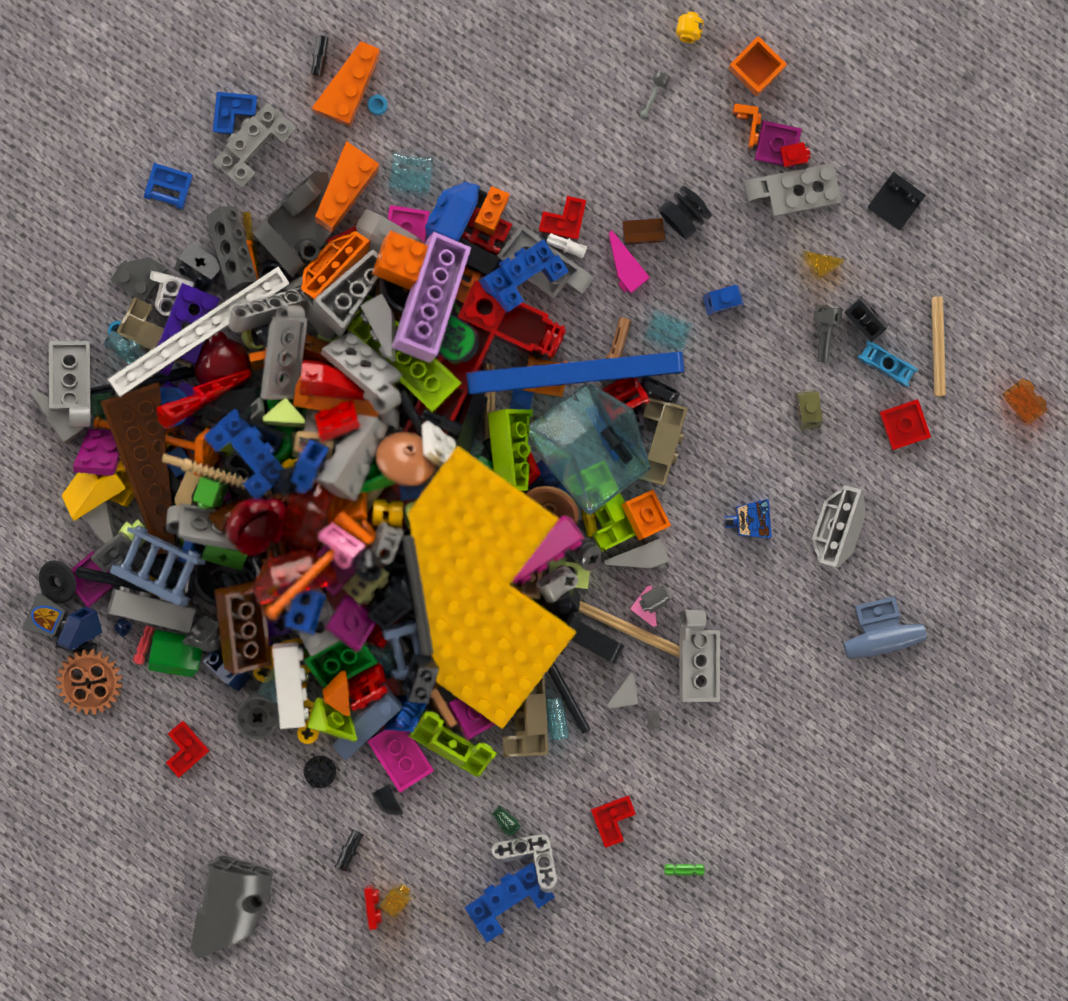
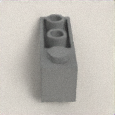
M380 294L360 305L363 310L360 314L365 323H370L373 329L370 330V333L375 341H380L382 347L379 349L383 357H388L394 362L396 361V349L392 348L396 336L395 314L387 304L383 294Z

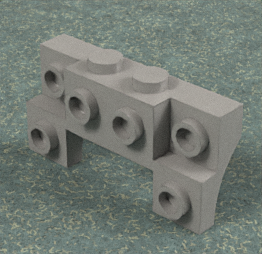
M266 103L251 119L247 118L240 125V131L237 134L233 133L226 142L228 144L226 148L213 161L219 169L242 189L256 175L247 163L271 138L272 134L284 144L288 137L297 130L291 122L277 112L269 103Z

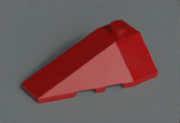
M302 360L300 395L368 401L363 397L365 391L336 366L322 361Z

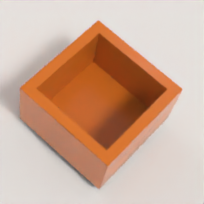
M757 36L729 65L728 70L758 97L786 68L787 63Z
M390 230L383 239L372 275L410 290L417 282L428 246Z

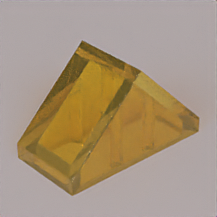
M804 251L802 258L818 281L844 263L843 258Z

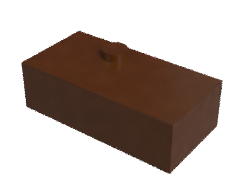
M248 582L215 590L224 669L233 674H238L272 665L263 586L254 582Z

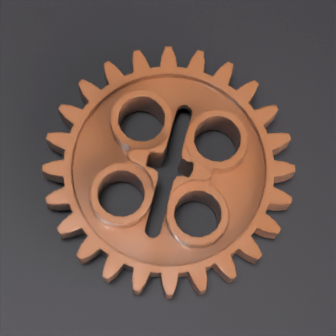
M84 649L82 650V655L79 651H76L74 653L75 658L69 655L67 657L69 662H62L65 668L58 670L62 675L56 678V680L61 681L56 687L63 689L59 696H66L63 703L70 701V709L77 706V713L84 709L85 715L90 710L95 715L98 709L104 712L105 706L111 708L112 704L110 701L116 702L118 699L115 695L121 694V691L117 688L123 686V683L118 682V680L122 679L123 675H117L121 668H114L113 666L116 660L109 662L110 655L104 658L102 657L103 651L101 650L98 654H95V649H92L90 654ZM94 666L101 667L103 673L101 675L96 674ZM74 669L81 670L83 676L81 678L76 677ZM88 678L90 681L99 680L101 678H107V681H95L91 686L90 683H82L75 686L72 685L73 682H85ZM97 686H103L106 689V694H100L97 691ZM77 689H83L86 692V697H79Z

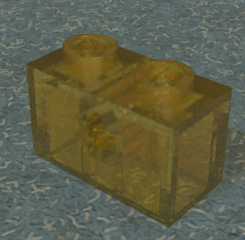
M396 883L379 907L396 919L411 899V890L403 883L400 885Z

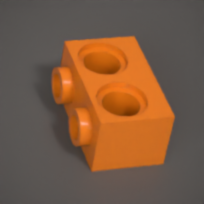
M491 186L475 220L474 228L493 236L509 201L510 194Z

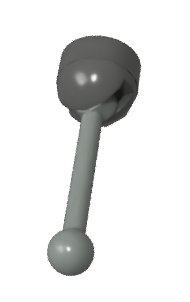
M656 70L653 78L656 87L645 109L641 111L640 115L642 118L648 117V110L659 87H664L669 83L671 77Z

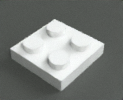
M427 421L422 424L424 456L441 468L455 450L456 444L452 437H448L439 427Z

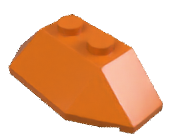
M356 231L350 235L331 240L318 254L317 258L312 260L304 269L301 290L315 300L368 254L370 240Z

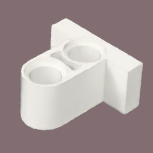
M151 271L150 279L160 282L155 301L156 310L164 316H169L180 285L184 283L193 287L194 282ZM174 281L175 288L172 291H167L166 284ZM164 301H169V309L162 311L161 304Z

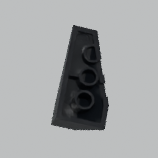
M262 387L231 390L210 403L230 411L236 409L240 414L246 406H250L256 399L261 398ZM263 399L264 412L266 415L269 412V408L267 404V399ZM206 405L191 414V417L202 419Z

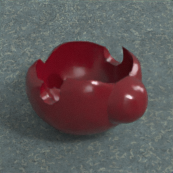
M218 331L205 340L194 366L195 376L199 385L247 369L251 371L252 369L245 347L233 339H228L222 331ZM249 379L245 380L244 382L237 385L231 390L242 389Z
M274 498L267 501L264 499H248L240 502L232 509L226 522L228 540L244 555L253 556L264 553L271 543L275 542L278 544L282 537V519L286 514L285 505L281 500Z

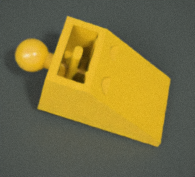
M122 459L119 461L114 476L86 473L76 474L61 495L73 521L126 489L118 473L119 471L126 472Z

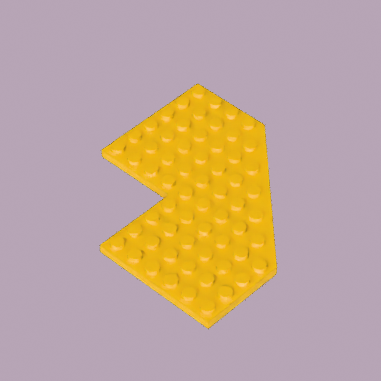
M457 446L411 507L408 515L424 591L434 651L432 657L439 668L436 682L503 729L576 633L574 629L510 584L556 524L558 518Z

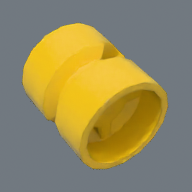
M374 499L373 526H379L380 523L386 522L390 527L402 528L403 501L387 503L386 500ZM383 511H389V516H383Z

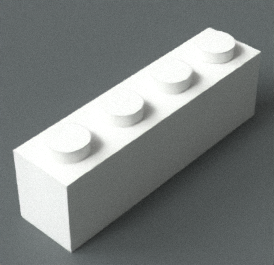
M298 642L273 644L280 729L305 727V720H309L308 708H304V700H307V690L302 688V680H305V670L300 668V660H303V649L298 648Z

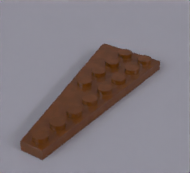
M157 382L127 392L121 397L115 396L103 400L101 405L148 533L177 547L176 534H172L166 529L167 510L173 505L168 463L162 462L163 455L167 454L165 429L159 423L156 407L162 406L160 385ZM160 547L157 555L168 551Z

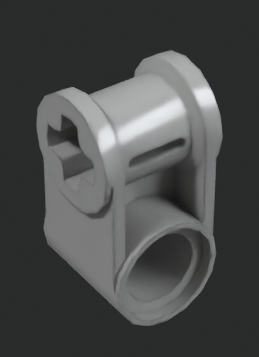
M382 522L378 526L376 537L370 550L379 556L380 551L384 548L385 555L381 558L382 563L387 564L393 560L398 544L402 539L403 530L390 527L386 522Z
M563 565L539 579L536 586L547 603H551L573 589L578 583V577L571 572L568 566Z

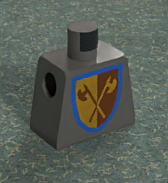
M37 593L22 629L57 637L67 621L65 618L68 610L44 594Z

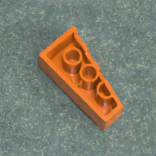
M348 141L344 145L315 216V222L330 233H333L379 171V163Z

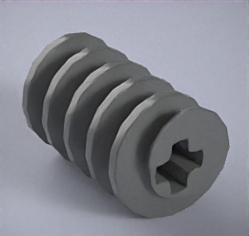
M579 529L585 538L581 541L582 545L575 550L570 548L567 552L583 569L587 571L594 570L600 564L601 549Z

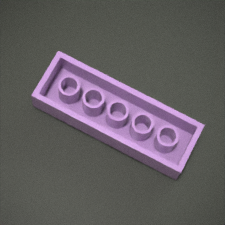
M433 232L426 240L425 245L428 248L417 282L410 289L392 348L428 363L438 354L471 249L467 245L436 232Z

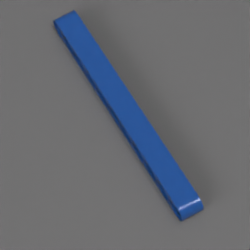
M670 352L466 373L468 393L479 394L677 374L685 372L683 352Z

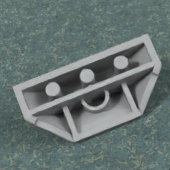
M368 209L364 211L356 225L357 232L371 242L368 253L373 249L379 254L383 239L390 230L425 244L417 236Z
M844 485L839 491L824 501L812 537L819 563L839 568L853 554L866 516L863 490Z

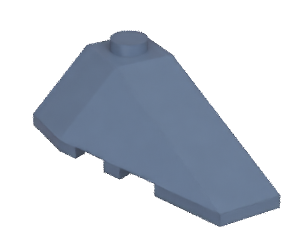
M388 687V692L381 699L373 700L363 709L359 708L356 711H350L357 741L352 742L336 738L332 745L345 760L354 754L404 707V704Z

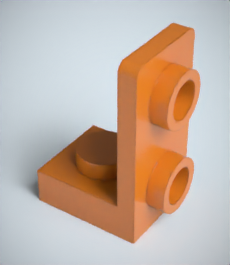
M735 103L732 115H737L736 118L741 120H748L749 117H752L748 149L752 150L753 145H757L759 133H756L755 130L756 125H760L762 113H758L759 107Z

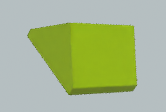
M319 697L315 699L307 728L336 738L356 742L357 736L351 713L350 716H345L325 703L324 699Z

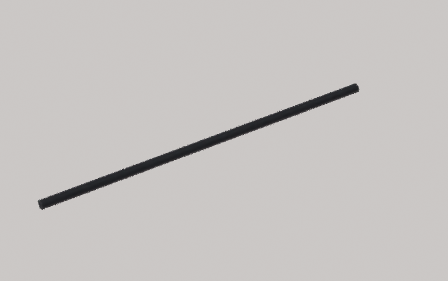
M403 390L399 393L401 397L400 403L417 434L423 437V422L408 394ZM553 662L547 671L581 733L584 734L591 728L556 664Z

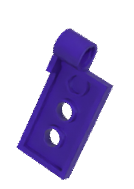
M182 283L157 346L182 331L181 326L183 323L191 325L215 309L220 298ZM189 305L198 307L199 312L197 315L189 313ZM204 341L179 357V359L193 365L196 364ZM175 361L158 371V373L168 376Z

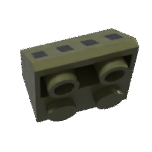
M382 568L379 579L372 582H365L355 574L342 588L360 605L363 602L367 604L375 596L372 592L377 587L381 589L389 581L387 578L389 574Z

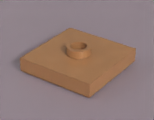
M434 688L429 703L434 712L444 721L442 725L452 727L457 722L447 707V701L442 699L438 690Z

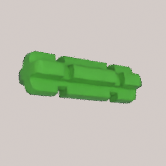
M666 864L664 872L667 876H673V874H676V876H693V874L703 876L705 868L703 864H696L695 866L693 864H676V866Z

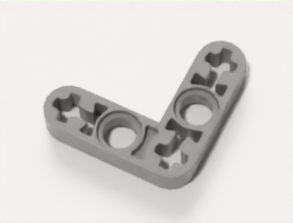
M538 834L502 841L493 845L492 856L499 863L534 857L541 890L550 893L557 888L558 882L551 844L546 835ZM539 841H543L544 848L538 846ZM531 842H532V846H533V850H532V851H531L530 844H529V843H531ZM519 844L527 846L526 851L523 853H518L515 849ZM510 846H512L513 854H510ZM499 849H503V856H499ZM542 859H548L550 865L542 868L539 866V862ZM547 873L549 874L550 881H552L550 886H547L545 883V874Z

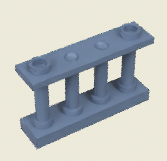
M142 526L128 527L127 531L135 535L124 563L112 565L110 573L178 606H187L190 598L184 596L185 592L183 590L194 564H205L206 560L199 558L200 554L191 550L187 552L147 533L148 529ZM142 539L151 542L152 545L141 571L137 573L132 570L133 567L131 565ZM161 547L170 552L159 579L153 581L149 579V572ZM178 555L187 561L176 588L172 590L166 587V581Z
M416 618L393 624L386 630L380 628L382 636L392 642L398 669L391 670V674L395 679L404 680L409 666L405 665L399 640L401 636L409 634L412 638L415 654L422 655Z

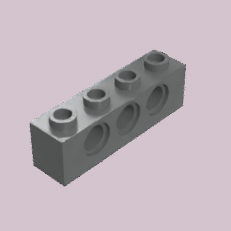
M220 206L206 216L227 290L242 291L257 281V277L236 206Z

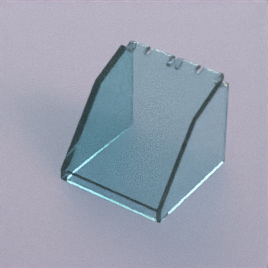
M584 384L573 392L576 399H573L572 394H570L558 403L559 408L554 406L544 413L543 418L545 422L542 421L541 417L529 425L530 433L528 434L544 463L587 514L591 515L651 468L633 409L593 384L589 386ZM611 426L617 436L624 440L623 445L633 456L629 463L624 464L616 452L610 450L611 447L600 435L605 428Z

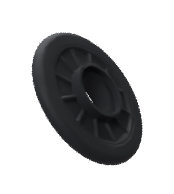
M57 560L48 561L41 567L39 584L44 595L55 603L70 601L76 592V579L72 570L65 563ZM55 577L60 580V587L55 584Z

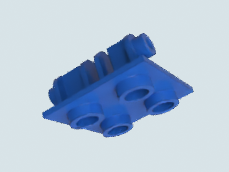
M402 695L399 700L404 704V707L387 722L384 730L413 732L423 711L426 709L427 703L409 702L406 695Z

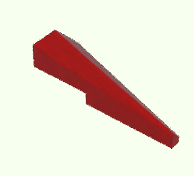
M247 369L193 387L194 395L156 407L159 423L166 430L209 402L252 376V372Z

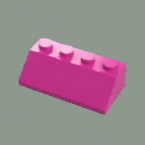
M563 516L556 522L513 579V583L525 584L532 579V574L535 572L541 573L546 570L548 563L553 560L555 562L559 561L565 556L564 553L570 548L575 550L582 545L581 541L585 538L572 518Z

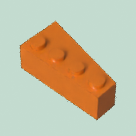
M361 41L313 105L312 111L351 127L380 57V49Z

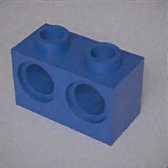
M303 588L291 599L292 606L286 614L285 626L291 630L314 636L326 596L321 592ZM307 596H310V597H311L310 603L307 604V605H304V604H303L304 599H305ZM300 616H304V622L301 625H298V618Z

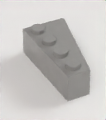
M373 249L314 300L312 309L340 337L361 308L360 305L365 302L379 281V277L372 275L378 254Z
M358 414L361 427L344 434L345 439L335 447L336 453L332 459H327L323 465L325 467L321 474L318 473L314 478L335 496L356 501L376 455L377 448L388 428L378 418Z
M122 586L119 589L112 588L106 612L190 633L195 609L190 608V603L187 606H178L162 597H159V600L151 598L152 594L140 591L139 594L131 593L132 589Z

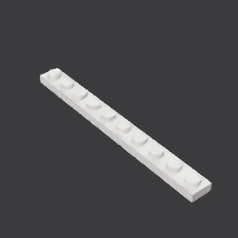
M279 267L275 268L109 378V383L118 396L121 397L229 325L233 306L274 295L290 283Z

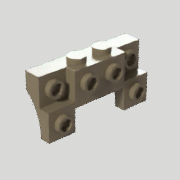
M134 297L116 334L139 344L138 348L148 353L156 348L164 329L147 321L153 306ZM179 358L175 360L189 368L193 365Z
M649 398L650 402L646 404L643 418L657 421L658 423L648 457L645 460L633 456V459L628 464L625 475L665 486L671 463L675 464L678 457V452H675L677 444L681 445L684 433L681 430L688 408Z
M545 674L515 712L516 736L502 737L503 757L548 755Z

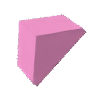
M647 586L641 595L652 590V586ZM640 595L630 610L652 627L657 626L655 611L651 614L649 611L644 612L639 603L642 600Z

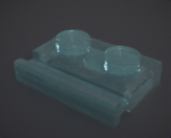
M654 310L644 338L682 352L692 324Z

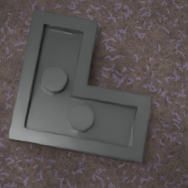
M121 531L91 555V560L105 573L111 569L112 565H116L119 561L124 563L132 541ZM139 548L131 565L133 567L132 570L135 572L143 567L147 557Z

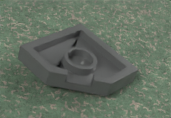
M150 257L121 263L110 280L138 299L146 302L158 284L157 281L150 279L151 271L165 273L167 268Z

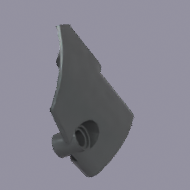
M314 171L281 201L280 206L251 231L291 277L311 260L317 258L320 248L331 234L315 222L316 213L329 184L328 173ZM308 245L313 246V253L305 255L304 248Z
M219 856L210 864L204 898L198 908L190 947L198 958L223 949L253 933L264 907L271 899L269 891L273 877L272 870L230 856Z

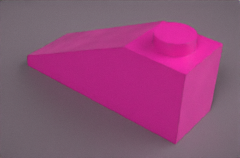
M611 230L608 236L617 278L620 281L617 284L624 293L628 291L631 295L646 283L650 277Z

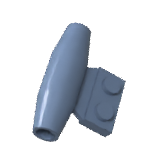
M894 596L856 605L855 610L859 625L865 633L843 642L847 658L872 657L905 649L926 640L927 635L923 624L898 625L900 614Z

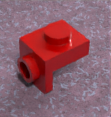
M804 142L780 147L784 168L800 164L807 165L808 159H811L809 147H805Z

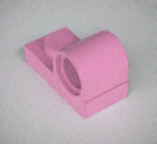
M334 523L330 524L319 534V540L335 550V562L344 569L349 568L354 563L356 556L364 551L365 545Z

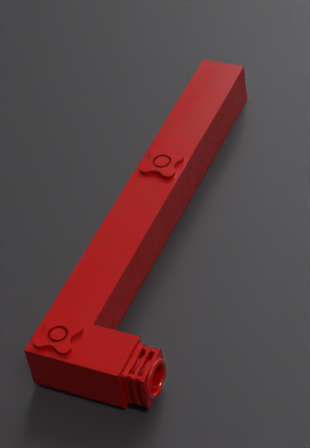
M475 280L458 317L478 332L479 348L475 355L465 363L462 361L459 364H452L439 355L437 360L461 384L434 413L440 416L444 414L446 418L454 422L457 420L469 394L466 373L480 371L495 339L529 355L540 353L542 357L546 356L548 360H551L555 357L565 336V326H559L558 322L553 323L549 319V314L523 302L510 311L505 312L500 303L485 291L480 282ZM418 399L415 409L421 417L423 410L429 409ZM409 419L403 432L418 435ZM440 429L443 433H445L448 436L449 432ZM387 486L383 489L377 500H386L387 503H390L391 501H401V498L391 486ZM403 501V512H404L405 507H406V504H405L404 501ZM373 504L367 512V518L365 519L377 531L378 526H373ZM383 511V516H389V511ZM402 516V528H401V529H402L403 532H404L405 527H406V524H405V521H404V517ZM371 544L369 545L367 550H370L372 548ZM343 588L335 596L331 595L328 591L326 593L334 611L344 595L348 594L352 597ZM370 601L367 604L363 602L361 605L367 609Z

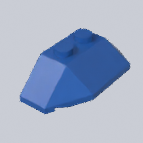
M464 182L443 190L425 225L427 239L433 232H436L458 242L477 205L480 186Z

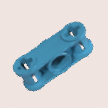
M867 340L866 348L857 358L908 388V382L913 374L917 373L918 369L885 351L874 342ZM884 359L892 361L893 366L891 369H886L883 366Z

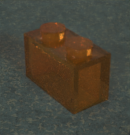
M1022 378L1001 395L1025 426H1028L1048 411L1043 397L1037 396L1033 391L1035 389L1033 384L1029 380L1025 381Z

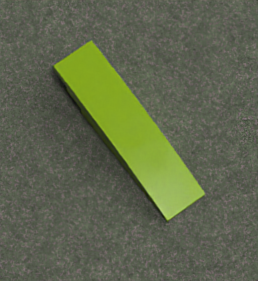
M369 295L364 303L368 302L373 298ZM360 308L346 330L355 334L402 374L399 381L431 412H434L459 387L461 382L436 358L428 363L397 349L396 361L392 362L388 357L384 358L379 349L382 345L379 340L375 341L371 335L370 330L373 328L370 323L366 324L360 314L363 310ZM395 319V334H396L397 329H398V326H399V322H398L396 319Z

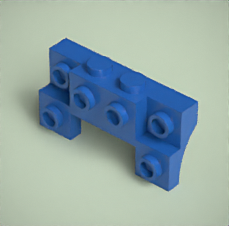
M543 239L527 250L523 247L515 252V258L512 260L508 257L498 263L500 267L479 280L485 291L500 303L505 312H508L524 302L516 286L539 271L545 274L550 283L556 281L569 271L560 256H554Z
M236 409L231 411L217 425L203 435L216 452L230 442L252 468L255 474L247 479L243 485L255 499L261 497L280 480L278 471L284 468L273 456L275 450L268 442L264 444L260 440L262 434L255 426L251 428L245 420L239 418V413Z
M533 861L513 875L510 872L500 878V884L497 886L491 884L483 890L485 894L465 906L466 911L487 943L504 932L496 917L528 895L537 908L555 898L552 892L546 893L541 890L536 866Z

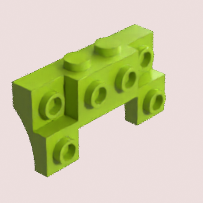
M605 461L599 462L565 479L573 497L583 493L586 494L603 528L592 534L601 552L636 536L621 505L625 501Z
M426 711L408 737L478 778L497 753L486 743L473 745L469 740L466 741L465 737L458 736L450 728L442 726L444 721L440 719L438 714Z

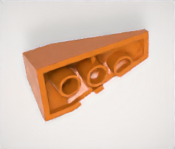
M301 375L296 383L293 406L324 410L338 406L342 402L353 400L357 414L378 418L379 413L369 401L300 395Z

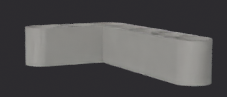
M301 287L233 306L228 325L234 332L251 330L270 324L273 321V317H276L277 309L281 305H296L304 309L306 318H308L322 337L333 339L337 335L312 309L314 299L304 293Z

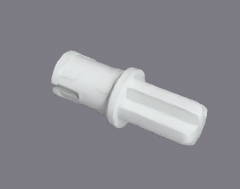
M549 234L546 241L548 245L564 250L563 253L567 252L582 259L587 249V246L571 241V238L566 240L553 234Z

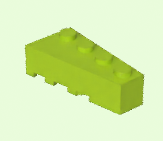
M503 409L489 412L488 420L494 472L518 490L526 491L528 490L529 479L527 456L530 454L531 446L528 445V435L532 434V426L529 425L530 417H533V409Z

